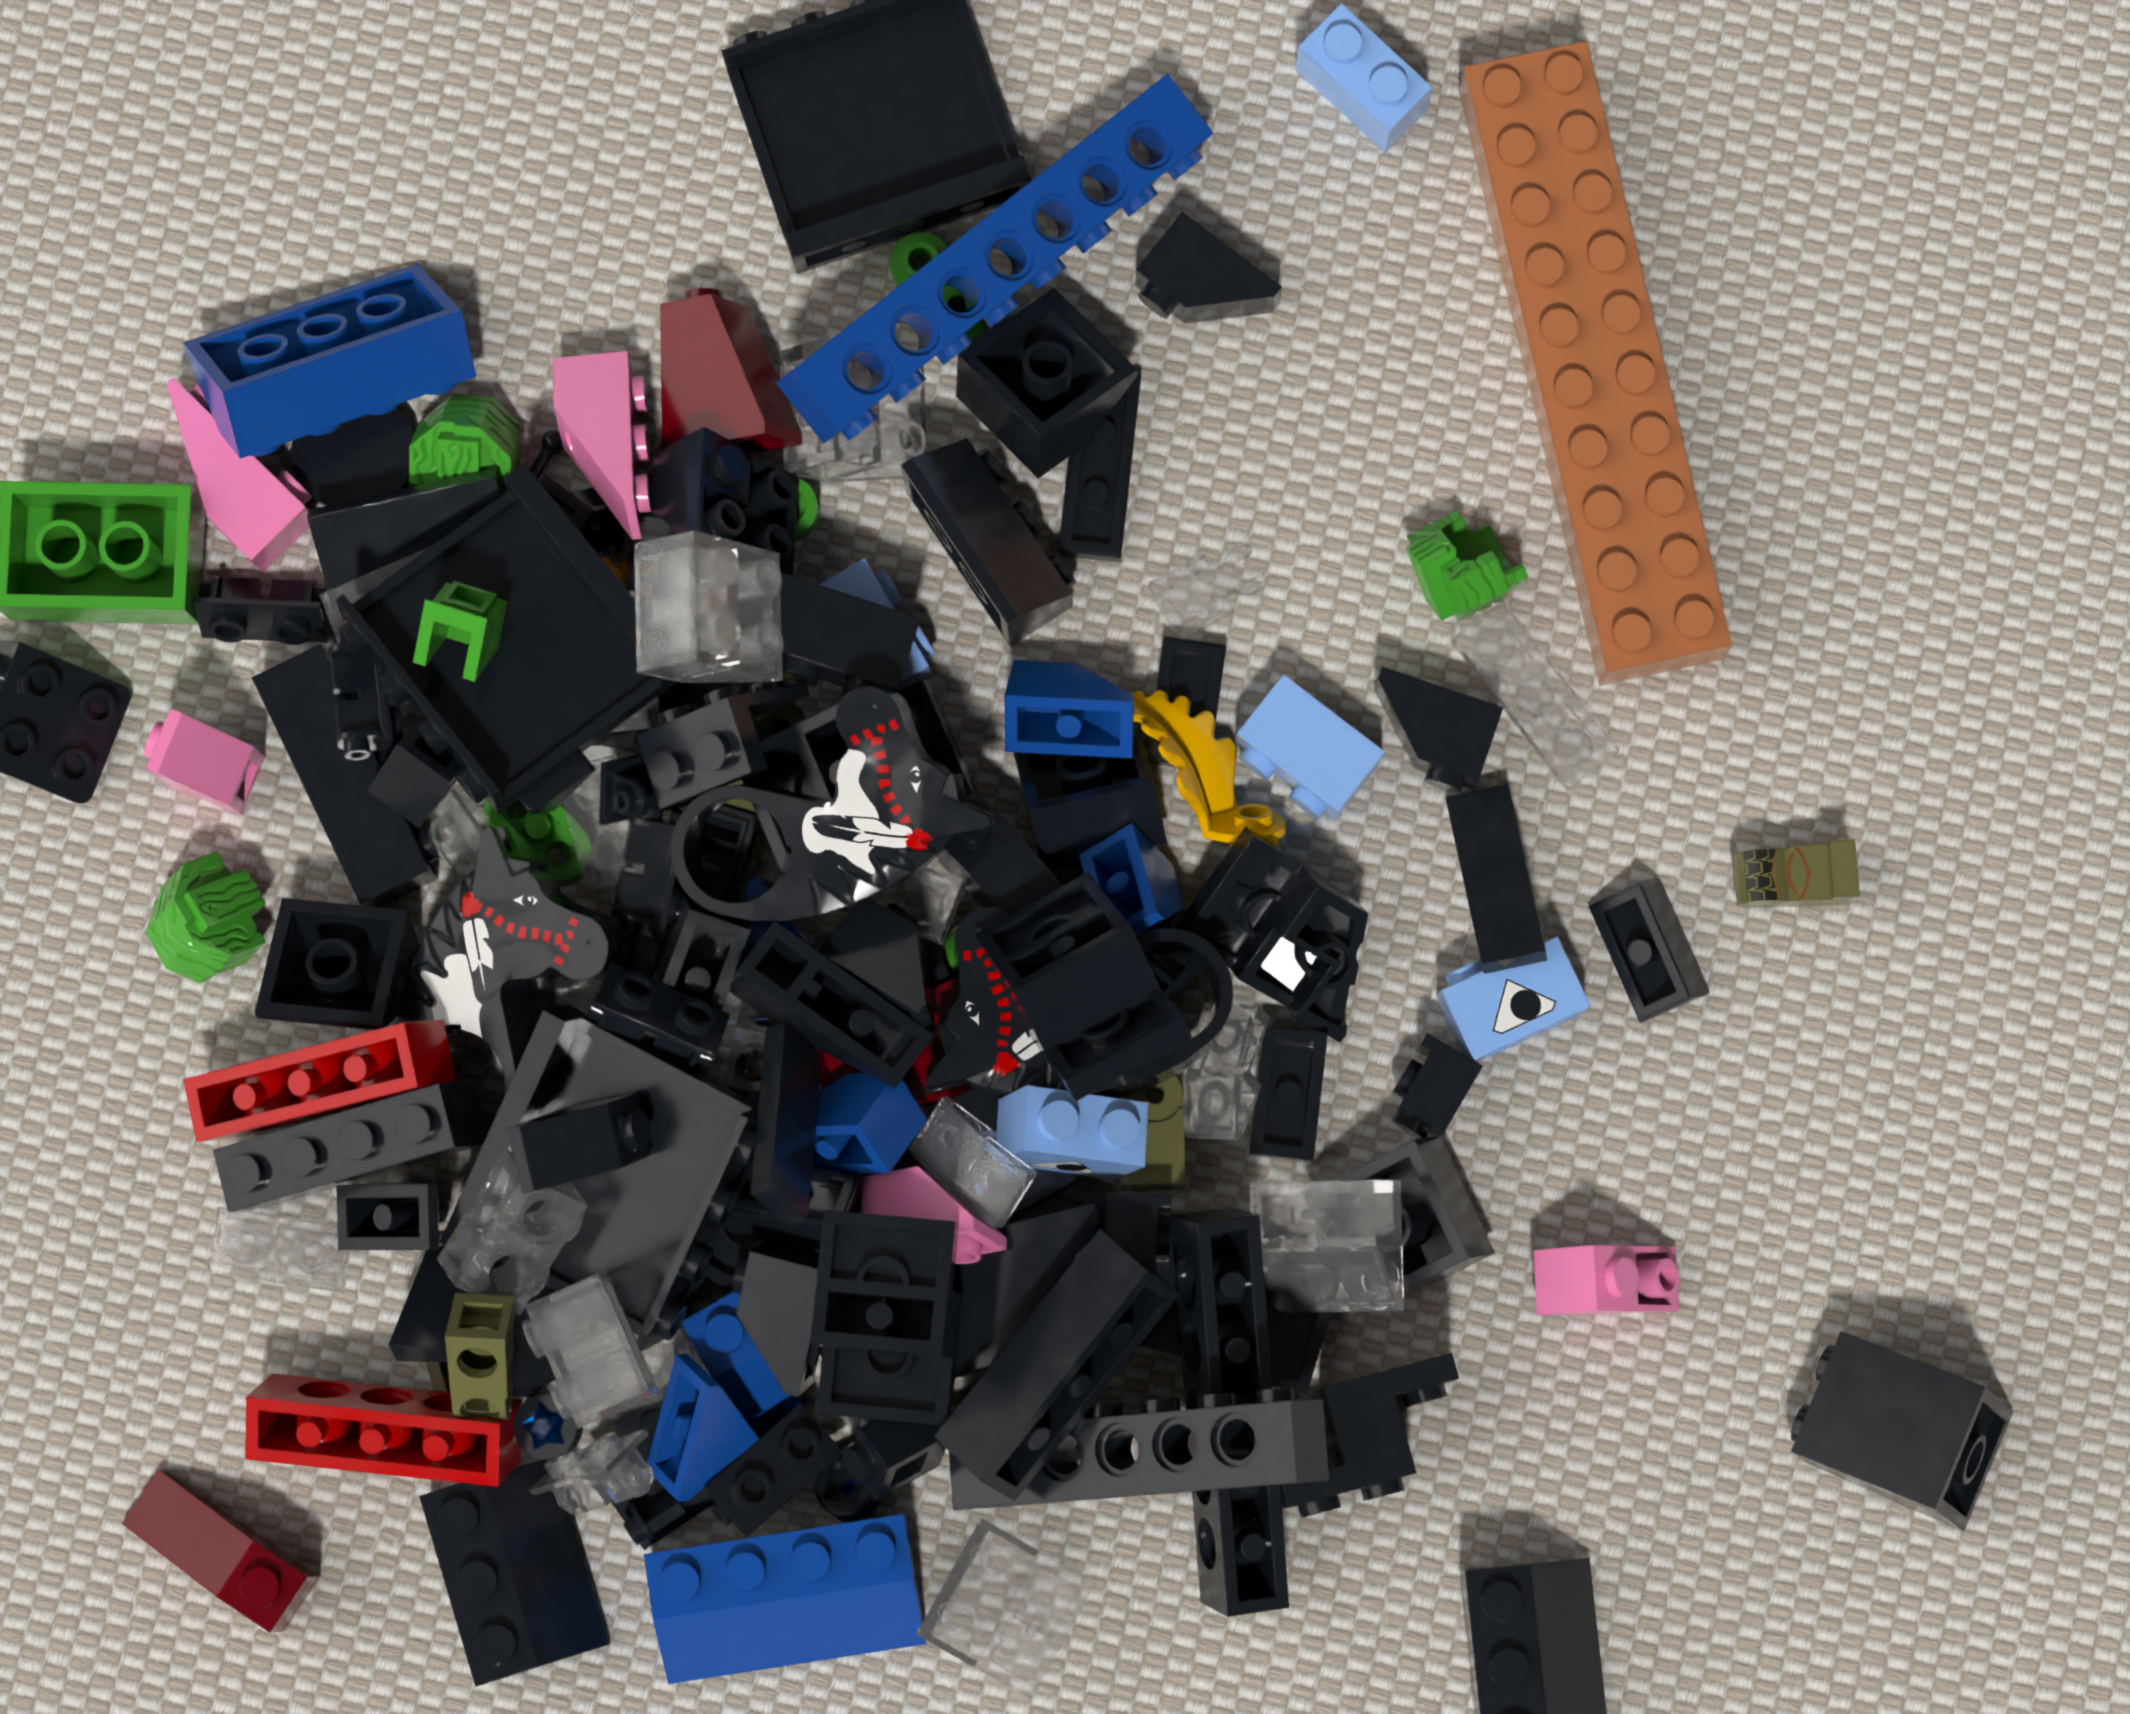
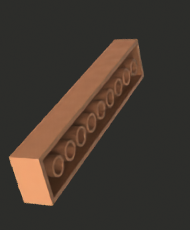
M1587 41L1464 66L1459 85V94L1598 684L1603 686L1723 660L1732 647L1731 638Z

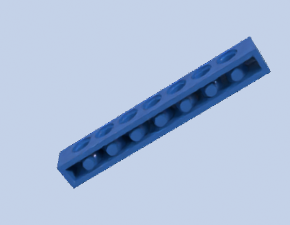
M1166 74L776 384L823 444L840 432L850 441L879 418L871 408L887 394L897 403L926 380L919 369L936 356L945 365L968 347L973 341L966 331L977 322L984 319L990 328L1020 305L1013 296L1016 291L1029 281L1038 290L1066 268L1059 257L1076 244L1079 250L1085 253L1108 235L1112 229L1105 220L1122 208L1127 216L1130 217L1158 194L1151 184L1165 172H1168L1171 178L1176 180L1204 157L1197 147L1214 133L1169 74ZM1130 140L1140 142L1147 149L1149 154L1148 165L1141 164L1134 159L1129 149ZM1084 176H1090L1100 183L1104 192L1103 202L1092 199L1086 193L1083 186ZM1038 212L1046 213L1054 219L1058 227L1057 238H1050L1039 229L1037 224ZM991 249L1000 250L1008 256L1012 265L1011 276L1003 275L993 267L990 260ZM944 286L954 287L963 295L966 305L964 313L955 312L946 305L943 298ZM897 323L906 324L916 332L919 340L917 351L908 350L898 342L895 334ZM849 361H858L867 367L872 379L870 389L860 388L850 380L847 371Z

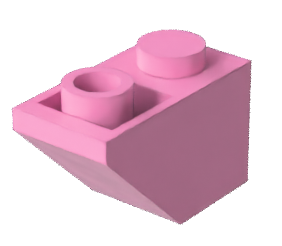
M173 709L169 710L164 723L158 721L153 726L144 750V756L149 758L146 769L171 789L240 815L243 813L265 759V756L254 746Z
M915 1166L891 1171L890 1173L862 1177L861 1213L955 1221L959 1223L955 1264L975 1263L981 1259L982 1254L1007 1250V1237L951 1186L921 1167Z
M1585 1245L1533 1250L1537 1315L1581 1316L1679 1311L1678 1288L1680 1275L1677 1268L1676 1247Z

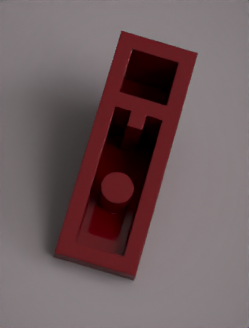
M158 1469L122 1523L217 1598L269 1633L282 1632L286 1629L320 1578L318 1574L162 1469Z

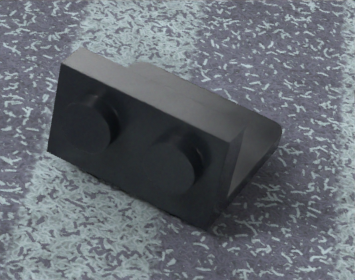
M0 641V773L74 803L88 802L93 796L130 702L128 688L24 643Z
M781 676L774 677L746 687V694H743L740 684L731 685L703 695L705 704L698 710H696L695 704L692 703L658 714L660 726L638 734L636 737L659 809L680 805L697 798L709 790L727 786L768 769L753 719L810 696L806 683L785 686Z

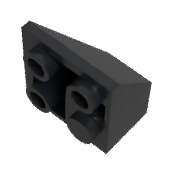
M706 427L696 430L653 454L650 491L651 511L690 543L793 576L798 476Z

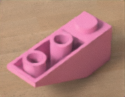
M628 351L552 358L554 410L562 446L631 539H642L641 513L652 512L650 508L651 489L648 473L639 474V463L650 462L646 424L637 425V414L648 413L644 375L633 376Z
M172 378L167 383V387L206 516L234 546L264 573L310 527L307 519L308 509L304 504L312 496L286 470L276 478L260 463L266 455H249L240 459L220 434L200 386L196 384L188 392L175 378Z

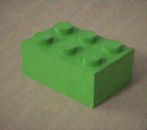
M0 481V612L11 621L199 625L193 605V597H199L203 571L205 509L200 494L189 484Z

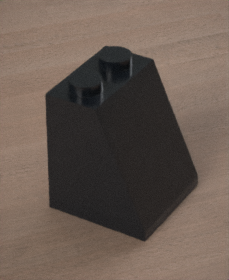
M1840 1331L1835 1346L1828 1345L1819 1359L1816 1369V1380L1819 1381L1810 1406L1807 1404L1803 1405L1795 1417L1791 1429V1440L1794 1441L1791 1452L1814 1467L1951 1527L1965 1531L2013 1411L1985 1386Z

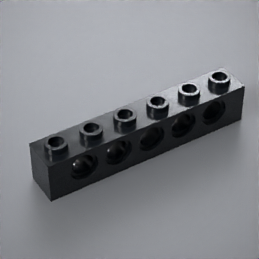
M1233 1207L1172 1214L1170 1217L1176 1290L1181 1293L1177 1298L1185 1410L1198 1409L1197 1396L1238 1393V1405L1257 1404L1256 1390L1273 1389L1259 1215ZM1249 1426L1246 1433V1443L1250 1452L1253 1451L1255 1445V1435L1251 1426ZM1191 1431L1188 1439V1448L1193 1457L1196 1451V1439ZM1280 1485L1192 1492L1200 1602L1227 1617L1289 1608Z
M1296 1387L1256 1390L1257 1404L1238 1405V1393L1197 1396L1198 1409L1190 1410L1180 1409V1398L1140 1401L1141 1414L1123 1415V1403L1092 1405L1084 1414V1419H1080L1016 1501L978 1480L949 1451L953 1510L1330 1481L1323 1399L1297 1400ZM1249 1426H1251L1255 1435V1445L1252 1452H1250L1246 1443V1433ZM1191 1431L1196 1439V1451L1193 1457L1188 1448V1439ZM1134 1437L1138 1443V1457L1136 1461L1131 1453V1444ZM1077 1442L1081 1448V1461L1079 1465L1075 1458Z

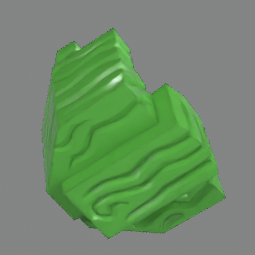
M451 394L418 423L409 445V484L421 485L424 482L427 484L495 469L501 494L503 495L507 492L503 478L520 466L519 422L494 397Z
M1458 510L1444 516L1443 520L1438 519L1434 521V525L1427 524L1424 529H1418L1414 534L1406 535L1409 542L1406 550L1425 600L1441 621L1455 615L1461 622L1473 616L1476 611H1482L1491 607L1493 603L1497 604L1503 601L1511 590L1524 585L1527 581L1528 575L1525 567L1522 564L1516 567L1512 566L1491 526L1487 523L1481 529L1475 528L1470 530L1467 528L1465 520Z
M218 851L184 863L160 889L158 899L154 902L146 930V935L165 968L198 983L207 981L213 976L245 964L250 959V956L254 955L266 943L262 934L256 931L257 926L253 920V917L266 905L265 899L260 897L261 890L256 889L257 883L250 880L251 875L246 870L232 874L227 866L223 864V858Z

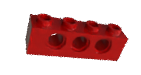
M443 1019L403 1022L183 1079L196 1142L239 1138L343 1112L434 1084L457 1082Z
M272 1373L246 1397L245 1459L498 1487L521 1461V1447L516 1441L513 1426L515 1415L522 1405V1400L513 1399L508 1420L494 1419L490 1416L455 1417L452 1411L450 1392Z

